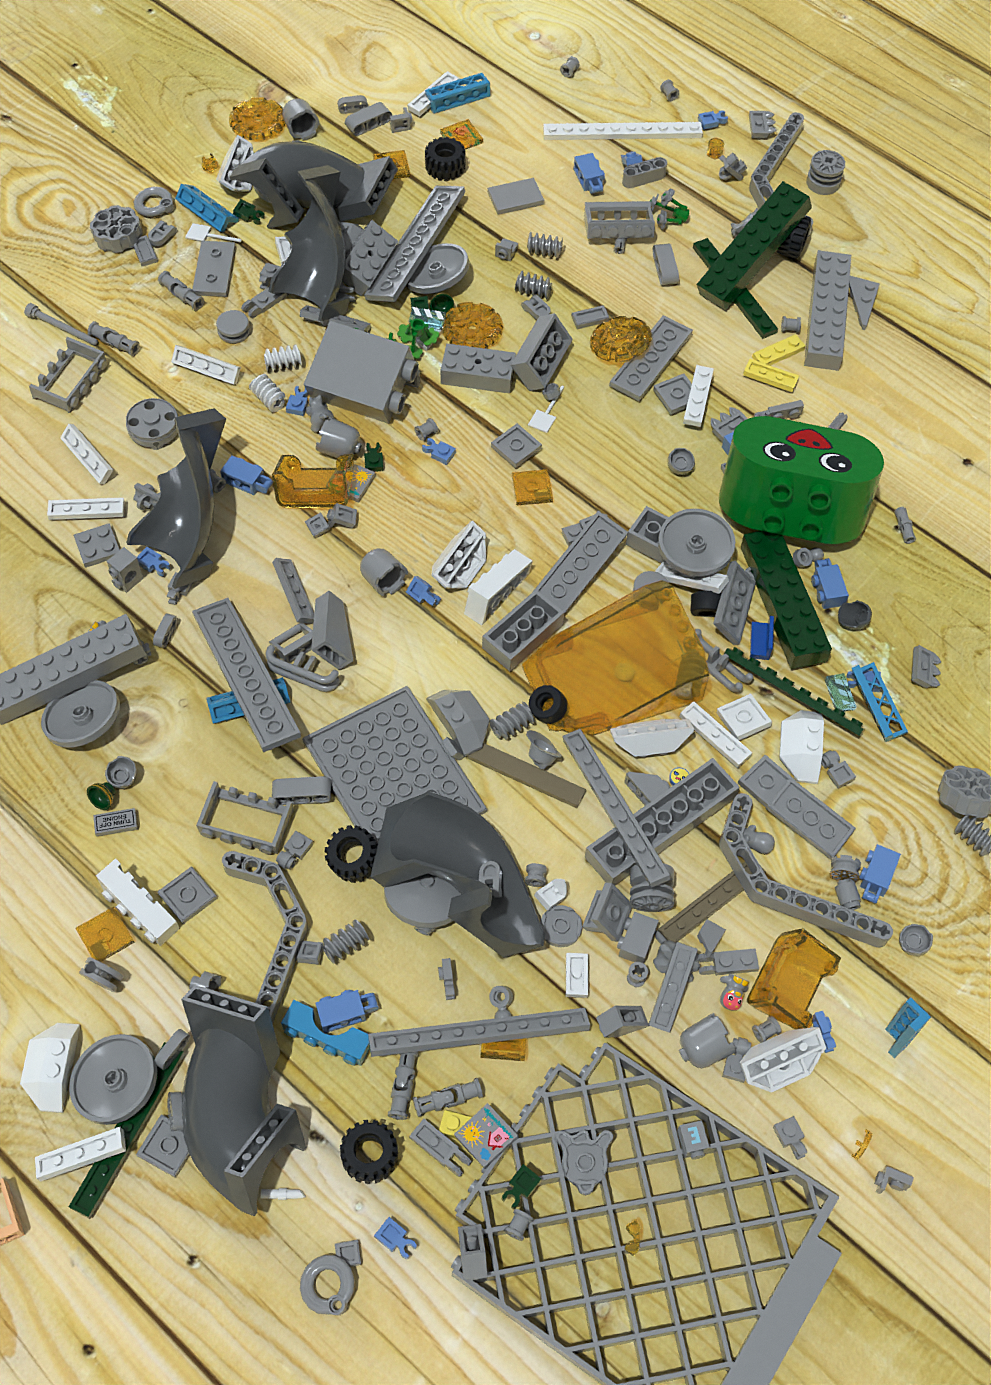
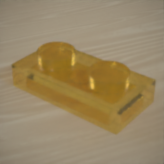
M526 1038L482 1043L480 1058L525 1061Z

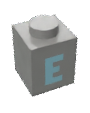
M702 1120L679 1126L677 1133L684 1158L691 1157L692 1160L704 1157L710 1147Z

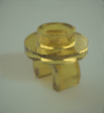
M212 153L208 159L204 156L202 157L201 165L203 170L212 172L218 168V162Z

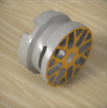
M841 855L840 858H837V856L832 857L831 866L833 868L830 871L831 878L837 881L850 879V881L856 882L859 880L858 870L861 868L859 859L855 858L853 860L852 856Z

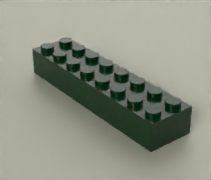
M782 181L696 284L699 294L726 311L812 208L810 196Z
M766 531L744 534L741 544L742 553L748 567L751 568L750 572L754 576L755 584L768 615L774 616L773 627L790 668L795 669L827 662L832 650L783 535Z

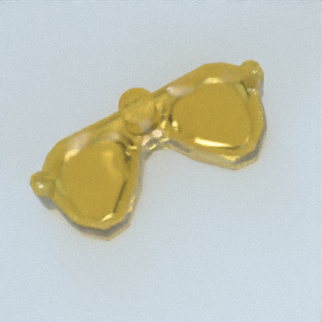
M867 1129L865 1130L866 1136L863 1143L858 1140L855 1143L860 1149L855 1155L852 1154V1157L857 1160L863 1155L872 1138L873 1133Z
M637 1220L626 1225V1230L633 1236V1240L625 1245V1251L632 1256H635L639 1251L640 1225L637 1223Z

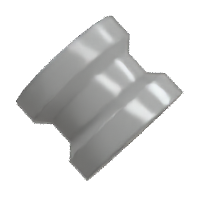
M538 863L528 864L526 866L528 876L525 877V883L532 887L544 886L546 884L544 875L547 873V867Z

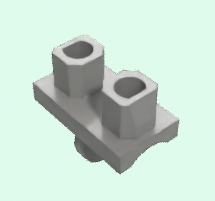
M731 153L727 158L724 155L719 157L724 163V167H721L719 171V177L722 180H728L732 175L739 181L744 178L741 174L747 169L744 161L739 160L734 153Z
M139 483L135 484L133 500L137 502V508L140 510L146 508L152 510L158 502L161 492L155 493L153 486L148 483L144 486Z

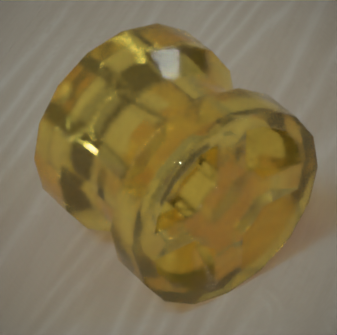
M720 138L710 139L707 155L712 159L721 157L724 141Z

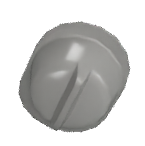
M532 730L527 731L526 735L531 742L529 757L540 769H545L547 766L552 765L557 757H562L553 743L544 735Z

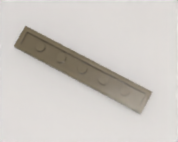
M483 743L482 749L468 755L469 760L575 808L579 806L586 792L585 788Z
M746 862L742 863L745 871L748 874H752ZM734 871L662 925L658 931L665 939L675 943L676 941L679 942L744 891Z

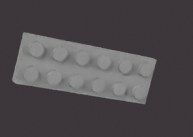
M663 315L610 380L609 386L640 401L690 338L693 330Z
M597 511L535 590H538L565 614L624 540L628 532L603 513Z

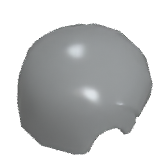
M675 448L668 456V467L676 475L689 473L695 465L693 454L686 448Z
M118 756L115 760L108 763L105 776L107 782L114 788L123 789L135 781L137 770L135 763L129 757Z
M911 924L905 926L900 933L899 944L909 955H924L932 947L933 935L924 925Z

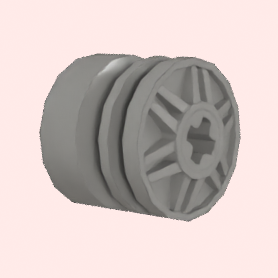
M822 150L815 153L811 159L810 170L807 175L806 184L808 188L819 195L835 193L840 187L845 169L843 156L832 150Z
M636 864L631 867V907L644 912H662L671 909L674 906V890L672 888L674 885V869L664 864L670 874V880L651 888L638 865Z

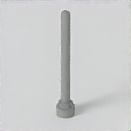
M29 303L24 311L26 316L32 319L39 318L94 346L98 344L97 339L41 312L37 305Z

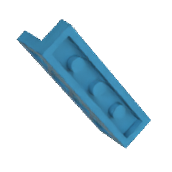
M478 73L426 89L425 94L431 102V111L434 114L489 97L490 82L483 73Z
M187 184L180 185L175 199L218 231L225 232L229 222H238V217L197 187Z
M874 662L862 668L859 665L852 667V674L885 742L908 733ZM872 669L875 674L873 682L866 680L863 672ZM874 686L883 690L881 699L874 696L872 692ZM882 703L891 707L890 716L882 713L880 709ZM890 721L899 723L902 730L892 733L889 727Z
M283 677L273 680L284 703H290ZM232 691L206 698L213 723L244 715Z
M911 997L905 1002L885 1029L896 1040L895 1044L888 1051L894 1059L912 1042L931 1018Z

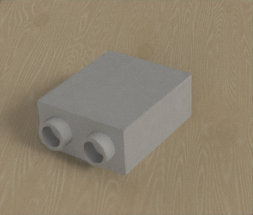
M330 321L303 385L312 398L321 395L324 403L389 424L393 413L399 415L403 410L406 395L402 393L406 381L412 383L415 380L419 363L414 360L408 345Z

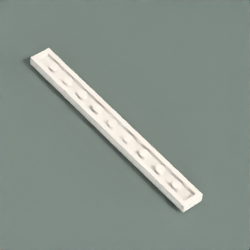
M701 122L543 124L544 140L702 138L703 134Z

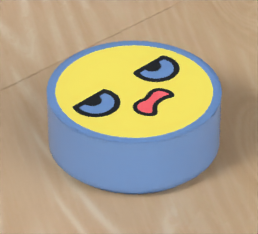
M681 767L673 769L669 776L670 784L674 786L688 776L689 772Z

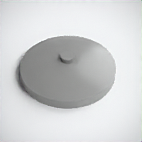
M444 243L431 246L406 284L407 287L416 293L422 294L436 293L452 287L465 276L469 269L470 263L466 251L456 244Z
M686 509L671 515L663 523L659 533L658 546L663 559L675 570L692 576H706L722 570L730 562L735 549V535L730 525L719 515L703 509Z
M94 680L49 702L42 714V730L49 741L60 747L69 748L88 744L102 736L115 722L120 709L119 697L109 684Z
M428 873L384 888L385 902L390 911L401 921L422 928H434L452 922L453 920L448 917L451 898L462 895L447 881Z
M117 1034L102 1038L87 1048L76 1062L70 1078L69 1091L75 1109L89 1121L101 1125L120 1123L135 1115L150 1098L157 1080L155 1057L148 1046L136 1037Z

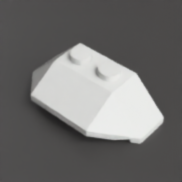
M237 135L223 160L216 180L232 191L249 192L251 190V184L240 180H231L229 177L238 165L254 154L252 143Z
M474 521L468 523L450 541L432 566L431 576L444 588H467L486 561V533Z
M800 710L781 722L779 758L793 774L797 782L818 784L823 756L824 719L820 712Z
M689 719L644 721L624 724L610 729L614 742L634 757H646L653 754L663 755L668 752H674L694 732Z
M57 1023L29 1040L20 1084L42 1112L63 1113L80 1024Z
M812 1027L789 1030L751 1047L740 1061L746 1082L772 1093L809 1076L818 1063L821 1054L826 1049L820 1028Z

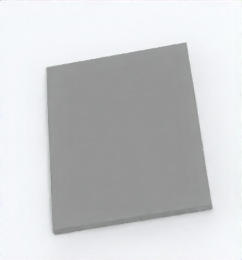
M408 686L302 738L323 776L331 779V789L353 826H360L361 829L365 828L377 843L379 842L386 808L426 792H432L458 801L472 808L479 815L487 812L486 806L455 758L450 756L442 744V738Z

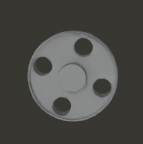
M149 398L139 401L127 413L126 427L128 434L135 443L159 450L177 435L178 431L174 420L175 417H178L175 408L165 400Z

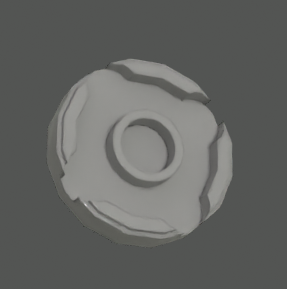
M564 905L554 906L549 911H546L540 921L545 932L544 940L550 945L559 948L574 944L582 931L580 916L571 907Z

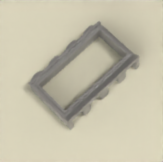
M651 201L585 202L584 222L587 238H654L655 221L651 210ZM590 211H598L599 220H592ZM605 211H614V218L616 220H603ZM621 211H630L631 219L637 218L638 211H647L646 219L618 220L621 218Z
M67 337L68 349L66 351L59 349L57 351L58 362L50 361L47 365L48 375L39 374V386L30 384L29 388L33 399H41L70 413L78 405L81 397L87 393L92 382L96 381L101 370L105 369L107 361L103 351ZM74 354L93 361V364L67 398L47 391Z
M213 781L196 826L199 833L206 838L216 837L228 844L232 842L238 843L246 849L253 847L265 854H278L281 841L294 809L290 801L287 802L286 806L279 805L275 798L269 797L268 801L258 799L257 794L249 792L248 796L239 794L238 789L235 787H230L229 791L220 789L218 782ZM218 799L281 815L282 818L273 842L208 826Z

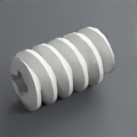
M296 344L293 345V350H291L289 345L286 346V351H284L282 346L279 347V352H277L275 347L272 349V353H270L269 349L265 350L264 360L267 372L269 366L275 371L276 365L282 370L283 364L288 369L290 363L295 368L297 362H299L302 367L300 351Z
M261 374L251 381L249 389L271 412H277L282 409L285 403V394L281 392V389L266 374Z

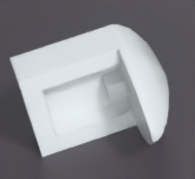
M557 878L536 891L534 896L547 911L565 899L567 894L566 881Z

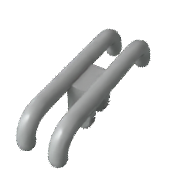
M695 629L694 639L696 643L709 656L707 660L704 659L693 649L691 640L685 638L683 640V647L687 654H692L705 662L703 668L732 692H740L743 684L740 682L732 683L721 671L723 669L728 670L743 683H750L753 680V674L747 673L744 675L728 661L729 656L727 654L721 655L720 648L717 646L711 647L702 638L701 630Z
M273 645L267 647L265 653L267 665L272 672L323 692L332 691L339 685L340 680L337 678L339 672L337 670H333L328 676H321L311 672L316 664L317 658L315 656H311L304 668H301L305 660V652L301 651L294 663L291 664L277 658Z

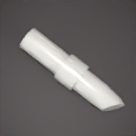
M261 1189V1199L286 1200L306 1197L302 1190Z

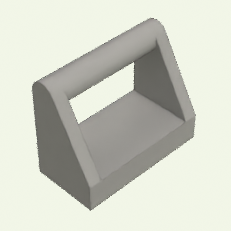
M298 623L269 641V644L275 647V652L281 660L291 663L295 661L301 651L305 653L311 651L313 630L304 623ZM300 631L305 634L285 648L279 645Z

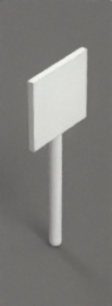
M194 223L185 236L186 239L205 241L206 237L235 242L242 241L238 238L210 234L211 226Z
M564 386L560 387V394L564 389ZM558 397L552 400L546 412L536 410L528 426L548 433L556 419L555 416L548 413Z

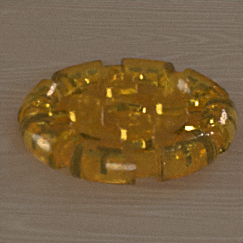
M263 97L250 98L249 101L243 100L235 105L233 111L230 112V127H232L235 134L244 139L249 138L251 141H263L268 137L273 138L285 126L282 115L283 107L272 99L268 101Z
M460 303L456 308L448 310L443 317L444 320H442V333L444 338L450 341V344L488 349L490 345H495L502 336L503 321L499 313H495V309L484 303Z
M618 316L610 318V321L599 324L590 337L591 350L595 352L597 357L608 362L610 360L625 362L632 360L634 356L639 357L648 349L649 343L652 341V332L650 327L646 326V322L639 318Z

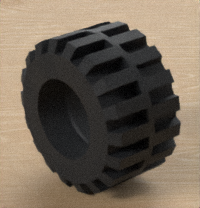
M439 137V139H433V142L430 141L425 148V169L427 173L432 175L433 178H438V180L444 179L448 181V179L458 178L465 169L464 145L460 141L449 137Z
M805 216L777 249L778 254L795 259L801 255L811 227V217Z
M348 825L345 830L343 827L339 828L337 834L335 832L332 834V840L328 839L326 842L329 845L324 850L327 854L325 855V860L328 862L327 865L338 877L346 882L349 880L351 883H355L356 879L362 882L364 877L370 878L378 846L377 841L365 828L361 829L360 826L355 825L353 828L351 825ZM361 845L363 847L361 856L354 862L345 863L344 855L346 851L352 846Z
M363 1120L364 1124L355 1123L354 1128H349L346 1131L347 1135H343L341 1139L342 1145H340V1156L343 1167L351 1178L354 1177L360 1183L361 1180L365 1181V1184H370V1181L378 1183L381 1178L385 1180L389 1177L388 1173L393 1172L395 1169L394 1165L398 1161L397 1141L392 1130H388L387 1125L384 1123L379 1125L376 1120H373V1123ZM366 1141L379 1143L383 1148L381 1157L372 1163H363L358 1160L356 1150L362 1143Z

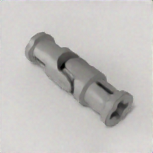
M163 271L159 275V284L166 286L169 292L177 296L184 303L191 305L195 311L202 308L204 305V298L202 296H197L191 288H187L179 279L172 277L168 271Z
M93 321L88 327V335L99 338L103 343L115 346L118 350L127 351L131 356H135L139 351L140 343L138 341H132L127 336L119 334L111 328H104L96 321Z
M418 1051L400 1054L399 1065L395 1070L397 1078L393 1082L391 1098H393L391 1110L388 1111L387 1115L390 1118L405 1120L408 1117L406 1110L408 1101L411 1100L412 1080L415 1077L414 1064L415 1058L418 1057Z
M474 1078V1081L463 1085L458 1083L443 1088L440 1092L432 1091L427 1096L413 1097L417 1116L421 1117L423 1113L429 1111H441L444 1105H446L445 1107H453L463 1104L465 1100L474 1097L483 1098L478 1078ZM450 1089H453L457 1094V1102L455 1103L453 1100L454 1095Z

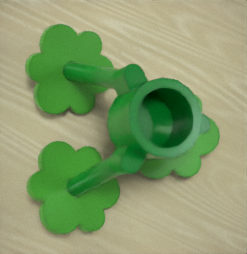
M411 319L410 324L407 326L404 324L399 326L397 336L401 337L400 339L403 343L412 342V345L408 346L411 349L413 358L419 359L423 350L416 346V338L420 337V341L425 346H430L437 342L440 334L434 328L428 329V324H425L423 320Z

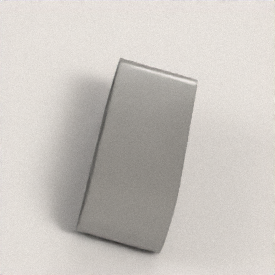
M378 102L349 115L345 120V125L355 136H359L388 123L392 113L382 102Z
M657 157L625 167L622 180L623 186L634 188L664 179L666 176L667 160Z
M671 244L653 245V258L660 285L678 284L679 272Z
M328 777L276 779L272 782V798H275L279 805H286L288 801L292 802V805L330 801L331 779Z

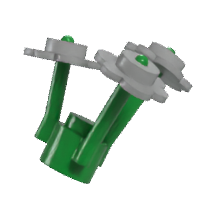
M671 188L662 194L661 203L657 202L659 194L656 197L653 196L650 200L652 211L654 206L657 205L673 212L672 216L675 219L666 218L667 212L661 210V214L657 217V224H659L662 230L665 228L666 222L681 224V222H686L689 216L687 206L680 204L672 198L675 190ZM671 201L678 207L672 208L667 206V204Z

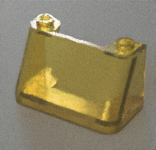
M353 454L340 455L336 460V468H301V462L298 457L294 455H281L272 473L276 502L284 508H333L336 503L346 506L350 498L354 470Z
M804 928L784 932L775 940L747 997V1003L756 1010L768 1016H773L776 1020L795 1030L810 1028L813 1024V1015L807 1010L822 978L832 976L837 972L841 957Z

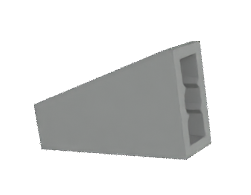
M328 591L315 600L311 650L340 670L353 662V654L343 601Z

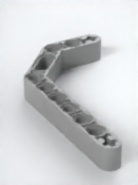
M796 112L790 115L751 176L749 191L759 209L766 202L763 196L768 199L774 192L769 181L801 133L804 116L801 113ZM811 218V227H810V230H809L808 237L810 236L811 229H812V226H813V219H812V218Z
M745 793L736 795L724 824L719 847L751 901L874 947H883L893 935V929L890 924L769 880L743 837L752 807V799ZM737 856L743 857L752 874H748ZM756 888L761 889L763 892L757 891ZM776 895L781 896L783 900L778 899Z
M229 851L222 857L226 874L266 886L285 922L255 1002L263 1005L267 1000L273 1001V1004L268 1007L273 1024L295 966L301 943L304 941L308 931L306 917L278 864L239 852ZM251 867H256V868H257V869H256L255 871H253V872H249V871H248V869L251 868ZM270 873L277 874L275 877L272 878L267 877ZM279 890H285L294 904L291 909L286 910L281 906L276 896ZM295 922L303 923L300 927L292 926ZM289 941L296 942L291 947L285 946V944ZM280 961H288L286 966H278ZM274 980L281 981L276 987L270 986Z

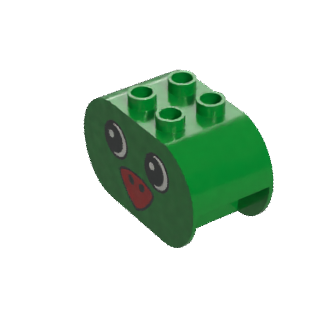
M770 416L752 417L742 421L734 430L720 488L719 503L722 510L732 520L751 529L825 544L846 543L859 537L865 528L883 471L884 458L875 444L867 438L852 432Z

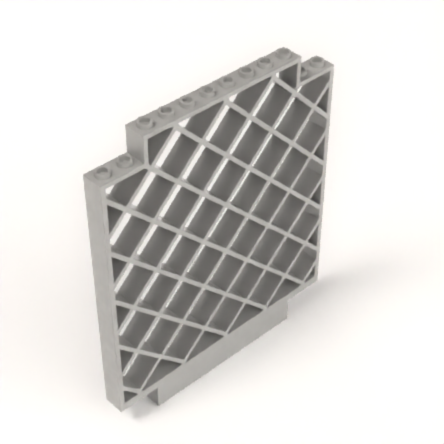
M604 1043L601 1048L597 1047L591 1056L593 1061L589 1066L585 1064L579 1074L581 1078L559 1063L555 1069L551 1067L544 1077L547 1081L543 1087L538 1086L532 1095L534 1100L530 1106L526 1104L520 1112L519 1116L522 1118L518 1124L513 1123L511 1125L514 1132L519 1135L541 1102L544 1108L548 1133L518 1138L509 1148L512 1150L517 1173L521 1168L518 1148L551 1143L557 1173L539 1176L542 1180L538 1186L559 1182L565 1214L535 1219L532 1223L528 1224L526 1230L528 1232L533 1264L499 1270L493 1237L505 1235L504 1229L509 1227L510 1224L491 1228L486 1196L503 1193L513 1188L509 1185V1182L489 1186L484 1185L509 1150L507 1148L486 1169L482 1168V1177L479 1181L475 1179L468 1189L470 1195L466 1200L461 1199L455 1208V1212H457L456 1220L464 1226L477 1225L467 1218L465 1214L476 1197H480L486 1228H482L483 1239H488L493 1271L487 1272V1277L464 1280L463 1273L461 1272V1256L458 1255L451 1265L453 1269L452 1277L601 1385H653L683 1378L686 1385H694L692 1376L726 1370L727 1373L720 1385H769L842 1254L817 1237L839 1196L607 1043ZM604 1055L612 1060L616 1080L585 1085ZM621 1067L635 1075V1077L624 1078ZM558 1076L575 1087L548 1092ZM648 1084L659 1091L663 1112L636 1117L632 1116L626 1088ZM619 1090L625 1119L594 1124L588 1095ZM581 1097L587 1126L562 1130L570 1135H575L581 1130H587L590 1139L594 1140L597 1137L596 1134L604 1130L614 1131L628 1128L634 1158L608 1163L606 1173L637 1168L643 1199L611 1205L606 1177L604 1176L599 1182L604 1206L571 1212L565 1183L568 1179L562 1170L558 1144L555 1139L558 1131L555 1132L549 1102ZM669 1098L683 1108L671 1110ZM697 1116L706 1122L711 1144H709L710 1148L705 1154L714 1153L721 1184L690 1189L683 1160L684 1155L680 1148L674 1119ZM666 1121L673 1151L642 1157L635 1127ZM717 1130L731 1140L720 1142ZM744 1147L754 1154L760 1177L730 1182L722 1151ZM675 1160L682 1191L651 1197L644 1166ZM766 1163H768L781 1173L769 1175ZM793 1180L801 1185L804 1189L809 1210L779 1215L771 1183ZM762 1185L770 1218L740 1223L732 1191ZM724 1193L731 1225L700 1231L693 1198ZM521 1195L523 1211L530 1215L528 1199ZM816 1196L824 1200L821 1208L818 1207ZM685 1200L692 1233L661 1239L653 1206ZM646 1208L653 1240L620 1246L614 1213ZM606 1215L613 1248L580 1254L573 1221ZM812 1218V1224L791 1258L782 1224ZM567 1223L573 1256L540 1262L533 1229ZM773 1226L781 1259L751 1265L743 1231ZM734 1233L742 1267L711 1273L703 1239ZM694 1241L702 1275L670 1281L663 1247ZM655 1249L662 1283L630 1289L623 1255ZM615 1257L622 1291L589 1297L582 1263ZM575 1264L582 1299L548 1305L541 1271ZM784 1267L783 1275L762 1309L753 1273ZM535 1272L542 1307L514 1311L505 1304L501 1279ZM744 1275L753 1310L721 1316L713 1281ZM495 1280L498 1298L477 1283ZM704 1283L713 1318L680 1325L672 1289ZM664 1291L672 1326L639 1333L632 1297ZM624 1299L632 1334L598 1341L591 1305ZM584 1307L591 1343L564 1347L554 1339L550 1313ZM543 1315L547 1334L526 1318ZM756 1318L754 1326L734 1361H732L723 1324ZM715 1326L723 1363L690 1369L682 1332ZM674 1334L682 1371L649 1378L641 1341ZM634 1342L641 1379L615 1384L605 1376L600 1349ZM593 1350L596 1369L575 1354Z

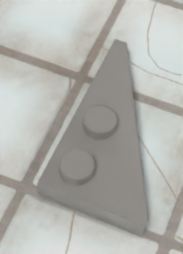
M850 276V295L853 298L852 302L855 312H858L859 324L862 330H865L880 283Z

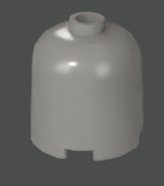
M295 98L286 103L283 108V119L293 138L306 140L316 134V129L320 124L319 119L307 101Z
M329 417V420H325L319 432V435L322 436L321 441L316 443V451L341 460H349L355 453L358 454L362 447V443H359L360 434L358 430L332 417Z
M376 548L371 550L363 557L360 564L362 576L381 596H384L386 593L392 595L397 592L405 583L403 581L405 574L408 575L407 568L385 549Z
M714 1013L685 1029L680 1036L682 1048L679 1050L682 1059L685 1062L689 1060L697 1068L708 1067L732 1055L736 1050L733 1042L728 1044L724 1036L728 1032Z

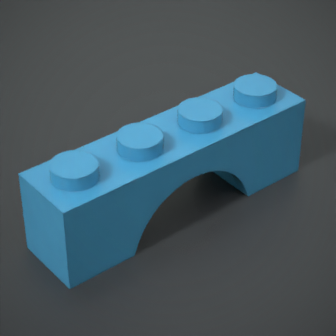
M293 1000L281 1022L285 1034L293 1038L298 1036L304 1039L303 1041L309 1046L315 1047L317 1045L324 1048L323 1051L331 1056L339 1055L343 1057V1061L350 1065L358 1064L362 1066L370 1050L367 1033L352 1027L340 1035L325 1034L314 1023L315 1014L313 1008Z

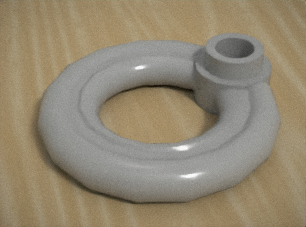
M162 187L146 188L136 195L134 208L139 214L148 217L171 213L174 208L172 195L167 189ZM150 196H160L162 198L159 202L160 205L156 207H145L143 203Z
M323 1255L313 1259L306 1266L301 1276L300 1292L302 1300L309 1309L318 1314L338 1316L344 1314L354 1292L355 1280L352 1269L345 1260L335 1255ZM324 1270L336 1272L341 1282L338 1293L329 1299L318 1297L314 1290V1280ZM338 1301H340L342 1304V1307L339 1310L335 1308V1305Z

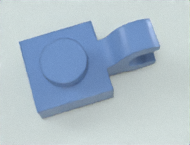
M414 576L406 590V593L419 603L425 600L433 606L434 603L438 605L441 600L438 595L430 592L432 586L419 576Z

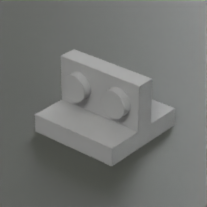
M605 882L603 889L596 891L582 927L586 931L603 932L611 941L619 942L632 908L630 901L613 883Z

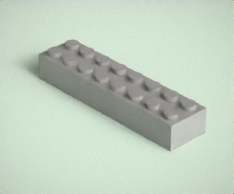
M817 251L813 269L804 366L839 371L844 349L851 255Z
M127 614L1 673L0 724L3 725L146 656L147 654L135 626Z
M712 758L633 815L654 850L659 854L734 800L740 787ZM615 827L586 847L585 859L606 883H613L614 886L629 876L631 867L636 865L635 860Z

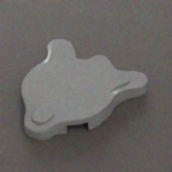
M560 1130L556 1133L555 1139L562 1149V1170L564 1175L577 1187L580 1194L590 1195L593 1188L606 1174L608 1168L606 1151L613 1140V1134L609 1130H604L592 1140L589 1138L587 1130H581L575 1135H570Z

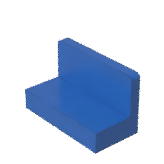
M769 616L768 623H751L750 657L769 660L773 649L774 616Z

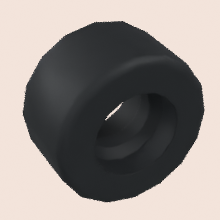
M713 591L693 593L691 595V614L701 617H715L721 593H714Z
M543 685L532 692L528 705L531 713L538 720L546 724H553L564 717L568 703L566 697L557 688L551 685ZM553 698L552 707L543 711L544 703L548 699Z

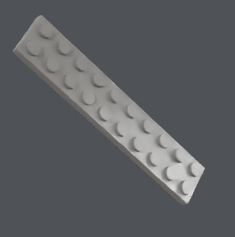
M464 186L434 187L370 288L365 292L366 300L395 302L465 194Z
M229 598L193 610V616L262 751L266 752L301 738V733Z

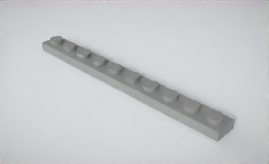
M578 729L562 736L567 749L649 886L653 888L669 881V872L582 730Z
M578 1008L368 1034L371 1057L588 1031L590 1030V1023L586 1009Z

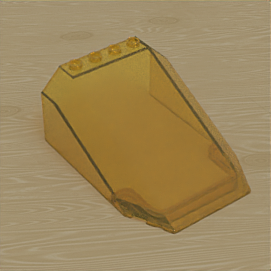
M663 580L642 586L552 636L522 663L523 671L532 692L543 685H551L562 692L567 699L568 706L564 717L558 722L547 724L549 731L571 733L581 729L583 733L592 736L610 731L611 728L635 723L688 706L693 701L695 703L703 701L709 679L704 648L673 585ZM553 698L548 699L544 703L543 711L552 707Z

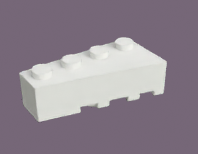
M515 549L509 554H505L498 564L495 563L489 572L483 573L476 583H472L469 586L464 614L483 626L486 622V616L489 613L492 615L497 610L496 607L500 600L504 602L511 593V590H515L529 575L532 560Z
M115 858L96 875L103 889L101 894L108 902L113 900L117 904L116 909L123 916L127 914L131 918L130 922L136 929L142 928L146 932L144 936L152 944L156 942L161 947L179 930L177 921L157 901L155 903L152 902L154 899L144 887L138 888L139 884L129 872L124 874L120 866L121 863Z

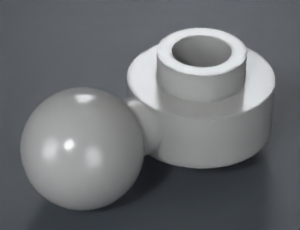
M817 547L811 550L801 548L793 554L794 563L800 568L809 566L812 561L822 560L824 557L823 550Z
M507 986L494 987L490 992L489 999L491 1004L498 1008L495 1018L511 1017L512 1015L507 1010V1006L512 1002V991ZM502 993H504V995H505V999H504V1000L501 999V994H502Z

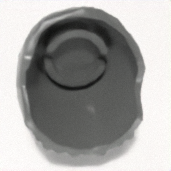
M858 600L852 603H843L838 611V621L844 627L852 630L863 629L870 623L872 618L871 608L866 603Z

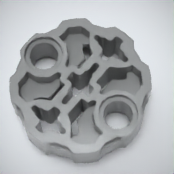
M110 206L108 209L97 212L94 220L90 222L94 241L97 242L98 248L103 251L108 250L119 253L125 249L133 248L135 243L138 244L137 239L143 234L139 217L136 216L135 211L130 207Z
M954 766L953 769L944 772L938 791L940 792L939 798L945 805H948L959 814L971 815L977 818H984L991 814V776L978 768H968L965 766Z

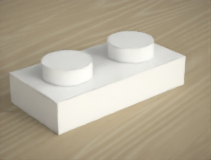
M566 953V997L587 998L588 954Z

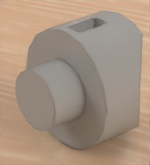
M204 971L201 977L193 976L189 989L197 985L215 990L221 985L222 977Z

